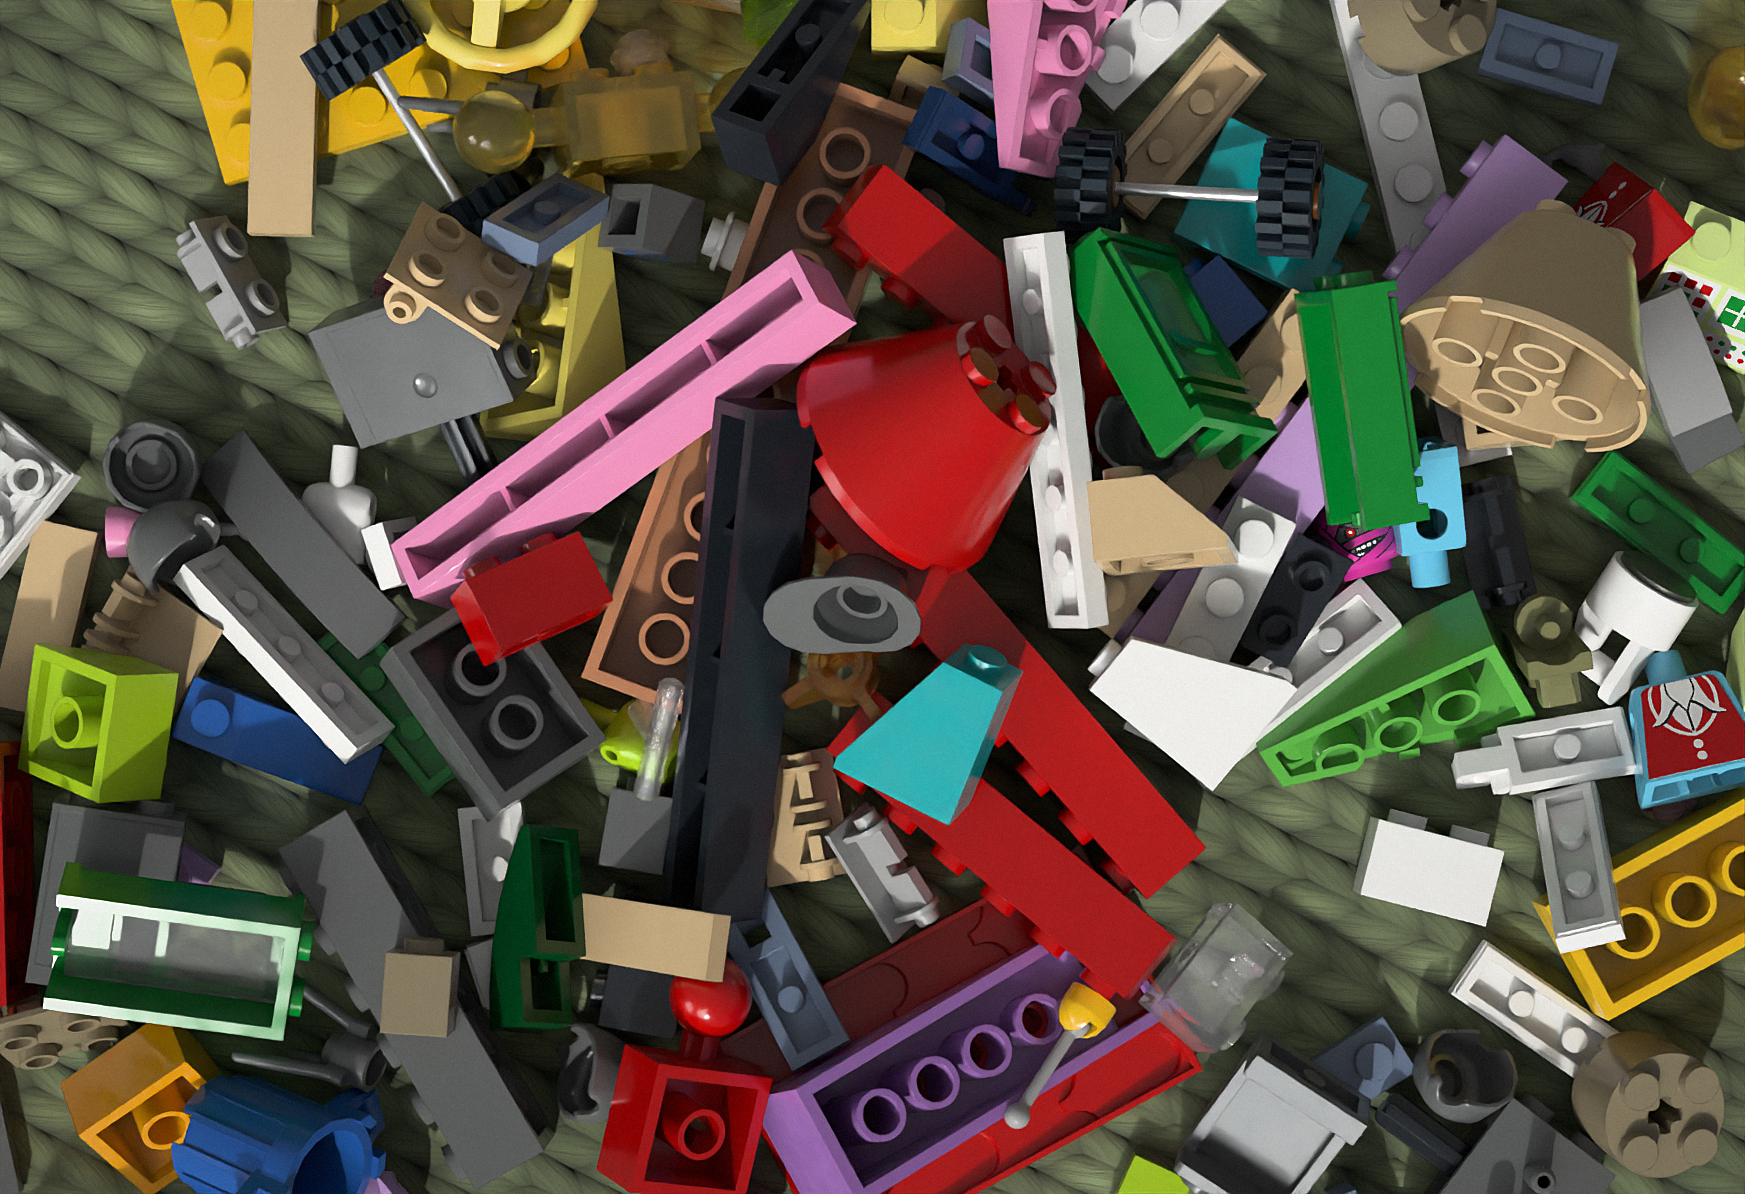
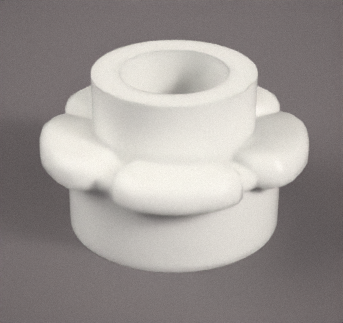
M734 211L729 212L726 222L713 217L701 250V254L712 257L709 265L711 271H714L716 266L731 272L733 270L749 227V223L734 218L736 213Z

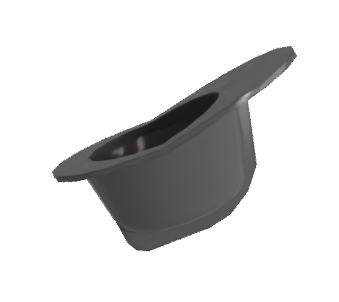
M864 553L848 554L834 561L824 576L808 577L787 582L772 591L764 603L763 622L770 635L783 645L804 653L830 654L858 651H897L911 645L921 631V615L915 602L908 597L910 583L908 571L902 567H894L891 563L877 556Z

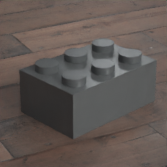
M455 607L392 646L379 663L487 822L591 754L607 740L540 642L484 667Z

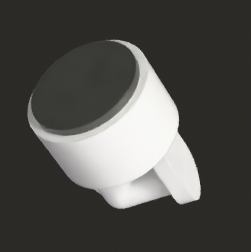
M1635 550L1615 552L1579 608L1574 631L1592 653L1593 669L1581 672L1600 686L1598 697L1608 705L1615 704L1626 694L1655 650L1662 652L1669 650L1699 605L1696 597L1697 593L1688 581L1662 562ZM1613 629L1630 639L1617 662L1599 650Z

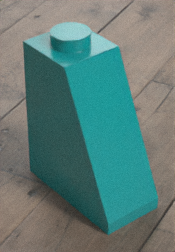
M964 643L837 756L833 768L949 826L972 800L1024 671L1008 664L1005 656L993 648L983 645L971 646Z

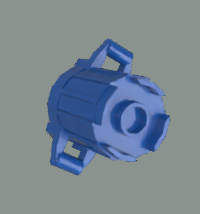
M237 1074L233 1075L232 1078H228L224 1075H219L202 1085L186 1103L183 1112L190 1114L191 1120L186 1130L184 1141L181 1145L172 1141L171 1147L173 1168L182 1182L189 1184L195 1190V1194H364L370 1177L377 1179L385 1170L386 1152L373 1147L372 1144L379 1132L385 1128L386 1123L376 1087L369 1092L353 1087L343 1091L323 1106L255 1076L251 1078Z

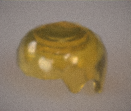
M1745 45L1728 47L1717 52L1695 71L1687 87V107L1695 128L1703 139L1711 142L1716 147L1728 150L1745 147Z

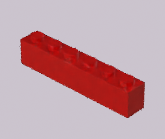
M885 164L868 166L821 227L835 239L830 246L831 249L854 268L862 270L867 265L885 280L880 288L890 299L909 311L916 305L934 320L929 328L971 321L978 322L984 316L992 315L1006 326L1012 341L1015 343L1006 264ZM1077 324V349L1081 384L1085 392L1084 410L1088 445L1093 464L1106 469L1109 463L1098 452L1093 428L1104 401L1110 396L1116 397L1123 393L1093 338Z
M874 690L826 750L837 758L842 751L894 705ZM835 768L832 770L861 795L869 787ZM982 777L979 780L970 804L949 826L874 789L888 801L881 810L884 815H887L892 822L910 836L917 827L922 829L937 842L930 851L933 856L958 876L968 868L986 883L979 892L981 896L1007 917H1010L1017 908L1036 924L1029 935L1056 958L1059 959L1067 950L1086 967L1079 974V977L1108 1001L1116 992L1123 998L1130 1000L1179 941Z

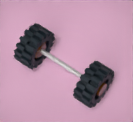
M389 0L371 12L357 16L333 31L331 36L300 55L301 60L327 101L332 100L373 75L451 202L442 206L437 211L452 216L465 229L480 239L482 237L483 220L522 195L508 169L502 170L462 194L411 111L400 108L397 105V99L401 95L387 75L384 67L427 41L402 0Z
M1068 127L1063 134V146L1059 147L1058 152L1060 163L1059 166L1056 165L1055 173L1057 188H1054V200H1057V205L1054 210V218L1057 221L1056 232L1064 231L1065 244H1075L1079 238L1091 231L1097 230L1099 227L1121 232V218H1124L1125 211L1123 200L1128 195L1256 203V212L1258 213L1255 230L1257 233L1256 245L1259 255L1309 259L1315 257L1316 247H1318L1319 229L1321 230L1322 224L1321 209L1324 204L1323 187L1325 186V174H1323L1325 156H1323L1324 147L1321 140L1267 138L1263 147V157H1261L1260 161L1261 174L1258 177V190L1125 182L1127 175V164H1125L1127 149L1126 145H1124L1125 137L1122 130Z

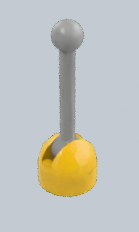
M1078 982L1071 984L1063 996L1059 1007V1021L1065 1031L1019 1102L1012 1103L1006 1108L1004 1119L1008 1126L1014 1129H1021L1028 1124L1030 1120V1107L1074 1039H1087L1097 1036L1106 1028L1115 1014L1116 1008L1099 993Z

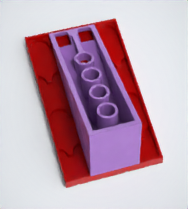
M1081 845L1069 849L1094 870ZM984 897L970 902L897 944L821 984L852 1041L851 1044L795 1074L762 1016L722 1038L717 1052L718 1056L738 1058L773 1078L760 1134L793 1194H977L1202 1071L1203 1068L1153 976L1150 975L1130 1000L1123 998L1117 992L1111 997L1109 1002L1116 1008V1012L1106 1028L1094 1037L1087 1039L1075 1038L1030 1107V1120L1028 1124L1021 1129H1014L1008 1126L1004 1119L1006 1108L1012 1103L1019 1102L1065 1031L1059 1021V1007L1063 996L1073 982L1091 987L1079 977V974L1086 967L1067 950L1059 959L1056 958L1029 935L1030 931L1035 927V923L1017 908L1010 917H1007Z

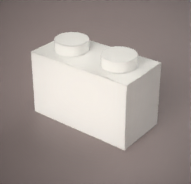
M1390 809L1387 821L1370 816L1352 891L1368 897L1486 926L1505 852L1487 846L1490 834L1453 824L1449 836L1425 831L1428 818Z

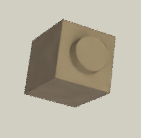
M404 937V948L394 947L386 952L380 1033L447 1038L455 1031L460 952L444 951V940L430 937Z

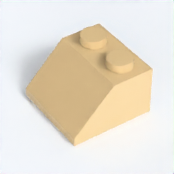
M1123 466L1109 468L1102 471L1103 480L1087 482L1094 562L1109 577L1239 563L1238 551L1226 532L1154 474L1143 476L1142 467Z

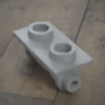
M227 215L190 222L189 225L192 229L187 230L176 238L180 246L176 254L182 261L199 292L207 291L217 283L220 286L222 292L205 304L221 330L225 341H233L237 349L242 350L260 340L259 333L282 329L288 326L279 309V298L275 290L267 281L262 279L248 254V244L244 235L236 226L231 224Z
M864 802L824 837L887 938L893 943L915 923L921 928L934 922L941 915L936 907L940 900L935 893H931L916 867L908 868L903 859L908 854L888 824L890 819L887 815H879L874 806L870 807L867 802Z

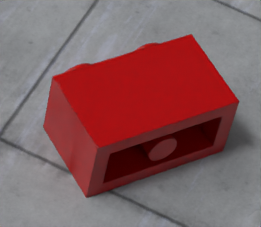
M553 531L545 533L522 545L519 548L522 556L501 564L498 556H492L472 565L462 573L465 581L450 596V599L484 667L597 617L614 601L579 531L559 540Z

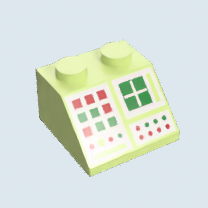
M1690 201L1677 208L1676 211L1696 233L1648 273L1639 300L1677 284L1680 285L1701 328L1714 362L1745 375V222Z

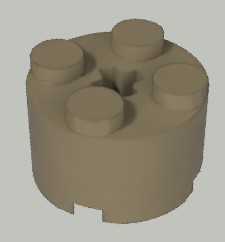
M1347 0L1350 18L1358 15L1364 36L1357 38L1363 51L1378 67L1396 76L1424 73L1479 51L1489 39L1496 20V0Z
M1645 1030L1623 1031L1608 1037L1598 1045L1602 1050L1592 1059L1589 1065L1585 1062L1582 1063L1575 1075L1572 1086L1571 1106L1574 1119L1592 1142L1624 1167L1641 1176L1664 1178L1680 1174L1693 1166L1705 1165L1713 1159L1718 1149L1717 1137L1722 1127L1725 1110L1724 1096L1719 1077L1714 1070L1667 1039L1658 1036L1654 1032Z

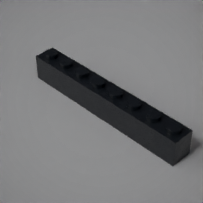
M715 398L661 905L729 915L731 916L730 923L762 918L764 892L767 887L770 837L774 824L773 810L777 775L781 762L780 748L785 705L788 699L787 685L792 649L770 635L763 622L764 603L772 591L787 582L799 580L802 573V551L806 515L810 505L809 488L812 461L817 442L812 425H809L807 428H801L797 404L779 398Z

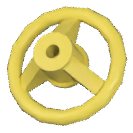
M403 0L431 49L464 68L504 74L542 65L577 41L598 6V0H572L558 24L535 41L503 49L498 48L504 14L518 10L530 0H472L474 2L471 42L448 30L432 9L429 0Z

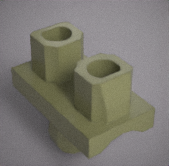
M1537 593L1527 597L1519 604L1514 614V627L1501 628L1503 646L1522 671L1523 681L1527 687L1536 688L1538 702L1543 708L1577 703L1581 701L1578 672L1593 669L1591 650L1573 630L1570 610L1559 597L1550 593Z

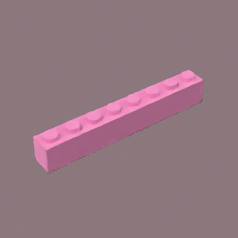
M790 250L392 543L390 546L413 598L449 610L452 609L454 605L450 596L465 581L462 573L467 568L492 556H498L501 564L522 556L519 550L522 545L548 532L553 531L557 539L561 538L712 428L715 398L756 397L857 324L830 271L799 253Z

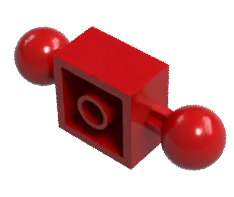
M726 957L722 982L674 976L670 985L669 1002L675 1019L684 1028L679 1051L625 1044L596 1170L628 1192L640 1194L747 1193L773 1078L738 1058L717 1056L721 1037L733 1032L744 1022L752 1005V987L748 976L736 962Z

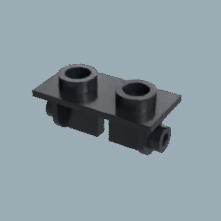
M1510 474L1461 484L1466 532V546L1461 548L1470 591H1474L1484 610L1520 603L1527 597L1537 594Z
M1309 530L1307 535L1297 532L1276 566L1238 644L1287 669L1354 561L1329 548L1332 543L1320 533Z

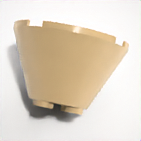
M1541 200L1538 202L1536 210L1518 214L1399 315L1404 354L1408 362L1418 372L1414 384L1434 401L1456 415L1489 431L1520 442L1553 449L1557 438L1587 441L1584 448L1586 452L1609 451L1631 444L1643 433L1651 414V398L1635 260L1632 255L1636 246L1635 240L1623 230L1612 227L1603 228L1591 221L1576 216V212L1572 207L1558 200Z

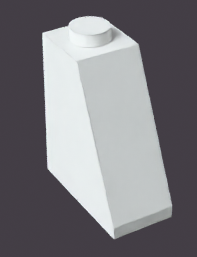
M1132 635L1127 638L1122 646L1111 639L1088 667V670L1096 676L1089 684V690L1212 791L1298 690L1286 678L1277 674Z

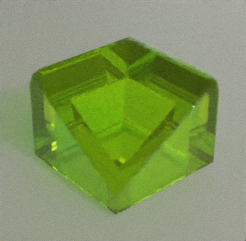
M746 0L744 2L743 14L745 45L749 47H764L799 0Z

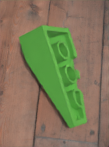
M1471 590L1413 617L1388 639L1256 742L1259 754L1281 786L1286 787L1357 771L1363 764L1364 759L1396 752L1399 761L1419 757V746L1454 739L1457 748L1480 743L1482 737L1495 734L1498 727L1524 723L1537 716L1494 625L1476 594Z

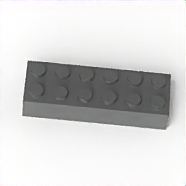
M363 804L342 811L277 849L284 860L282 864L278 865V871L286 887L294 897L296 894L306 895L305 898L317 919L312 921L315 922L313 933L329 956L336 952L338 953L350 974L343 978L348 994L361 1012L370 1008L380 1026L386 952L394 947L404 948V937L442 939L368 809ZM444 942V951H449L447 945ZM460 968L455 1031L447 1038L389 1033L376 1034L379 1047L391 1066L396 1069L403 1065L415 1088L409 1091V1096L417 1113L427 1125L435 1121L448 1144L443 1146L441 1150L452 1173L459 1181L468 1178L475 1191L543 1152L555 1135V1131L497 1031L490 1030V1019Z

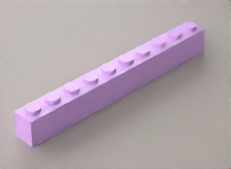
M1506 134L1497 139L1493 146L1482 140L1459 170L1468 179L1454 198L1443 192L1420 222L1429 231L1415 250L1404 244L1381 274L1388 281L1396 280L1397 290L1388 291V296L1397 298L1399 315L1515 216L1523 212L1536 210L1538 202L1541 200H1554L1568 180ZM1405 357L1411 391L1415 385L1414 381L1418 372ZM1308 392L1297 406L1291 401L1288 402L1273 422L1278 433L1273 436V439L1259 457L1253 453L1247 457L1228 483L1235 489L1222 507L1219 509L1213 504L1204 515L1221 528L1236 496L1239 495L1296 523L1297 525L1281 558L1297 532L1303 534L1325 505ZM1201 567L1163 571L1152 585L1158 592L1144 611L1136 607L1114 636L1120 642L1119 645L1122 646L1130 635L1164 644Z

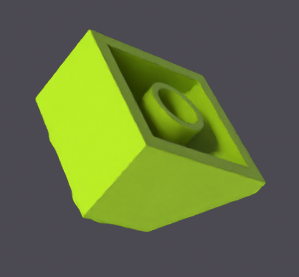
M35 643L17 769L97 803L160 799L163 776L167 764V750L173 709L176 703L179 673L138 657L48 643Z

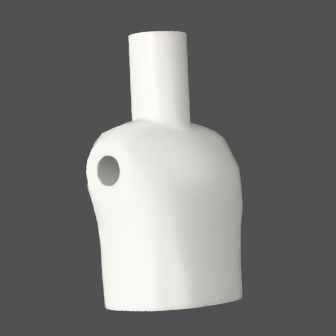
M333 445L329 482L309 485L303 493L302 500L358 565H367L366 544L361 530L374 525L377 498L370 489L355 484L359 448Z

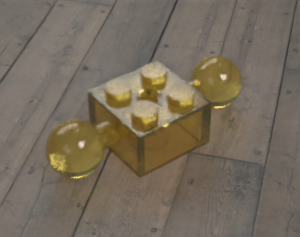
M668 62L640 65L634 68V76L609 78V71L605 68L579 70L569 74V82L561 83L547 108L528 109L519 98L504 91H483L470 97L459 108L453 122V141L457 152L468 165L488 174L509 172L520 166L529 157L533 148L549 146L553 147L555 171L570 179L590 173H596L605 177L682 169L701 149L699 132L715 131L711 114L748 67L737 68L726 73L716 82L711 93L700 94L694 93L692 70L673 72V65Z

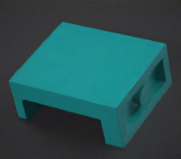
M1229 117L1195 186L1258 190L1257 183L1258 177L1261 174L1260 161L1261 157H1263V147L1266 139L1272 137ZM1325 163L1323 174H1325V186L1323 187L1324 204L1321 209L1322 224L1321 230L1319 229L1318 247H1316V254L1313 259L1259 255L1256 245L1257 233L1255 230L1258 212H1256V203L1188 199L1169 241L1190 251L1197 247L1215 257L1220 255L1224 261L1281 289L1289 290L1294 288L1299 293L1315 290L1314 277L1338 274L1340 272L1343 262L1333 257L1344 236L1355 239L1369 212L1371 205L1361 201L1369 184Z

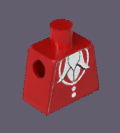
M1616 161L1606 169L1604 175L1572 207L1576 212V216L1591 221L1603 228L1612 227L1623 230L1635 240L1636 246L1632 255L1635 260L1637 283L1696 233L1654 187Z

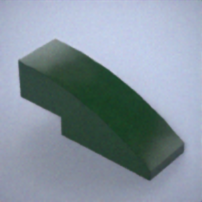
M527 824L520 826L508 863L498 904L492 943L489 984L490 1030L540 1034L573 1025L569 961L585 957L586 947L578 830Z

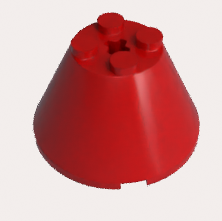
M986 315L978 322L971 321L829 346L815 355L803 368L797 386V409L801 428H807L809 425H812L815 437L823 453L821 457L814 461L816 467L838 502L861 529L885 550L907 564L921 570H925L932 564L948 567L946 570L948 575L967 570L987 553L1051 421L1049 398L1056 393L1057 387L1048 369L1037 361L1030 362L1021 349L1012 341L1006 326L998 318Z

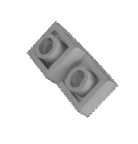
M1677 284L1639 300L1648 380L1665 430L1674 437L1732 413L1733 410L1719 372L1682 287Z

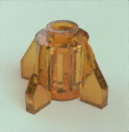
M884 652L809 653L807 661L809 678L806 676L782 693L781 697L791 709L824 699L836 706L842 707L861 705L872 722H874L883 715L871 696L879 684L880 670L877 661ZM845 665H851L853 674L849 678L842 680L837 676L840 668Z

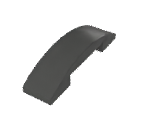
M241 429L202 465L203 471L200 478L226 514L293 593L358 660H362L408 619L387 592L380 590L378 582L368 570L362 569L290 487L284 480L286 477L284 473L245 429Z

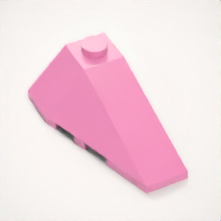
M987 0L1000 168L1043 178L1055 177L1056 165L1059 166L1060 163L1058 152L1059 147L1063 146V134L1068 127H1076L1082 112L1079 95L1089 71H1099L1106 54L1100 47L1111 18H1121L1128 0Z

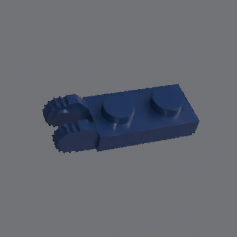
M930 85L901 144L984 197L997 201L1019 214L1031 217L1037 203L1026 193L1011 186L1018 172L999 167L996 122L950 92ZM1023 173L1035 180L1049 181L1050 179Z

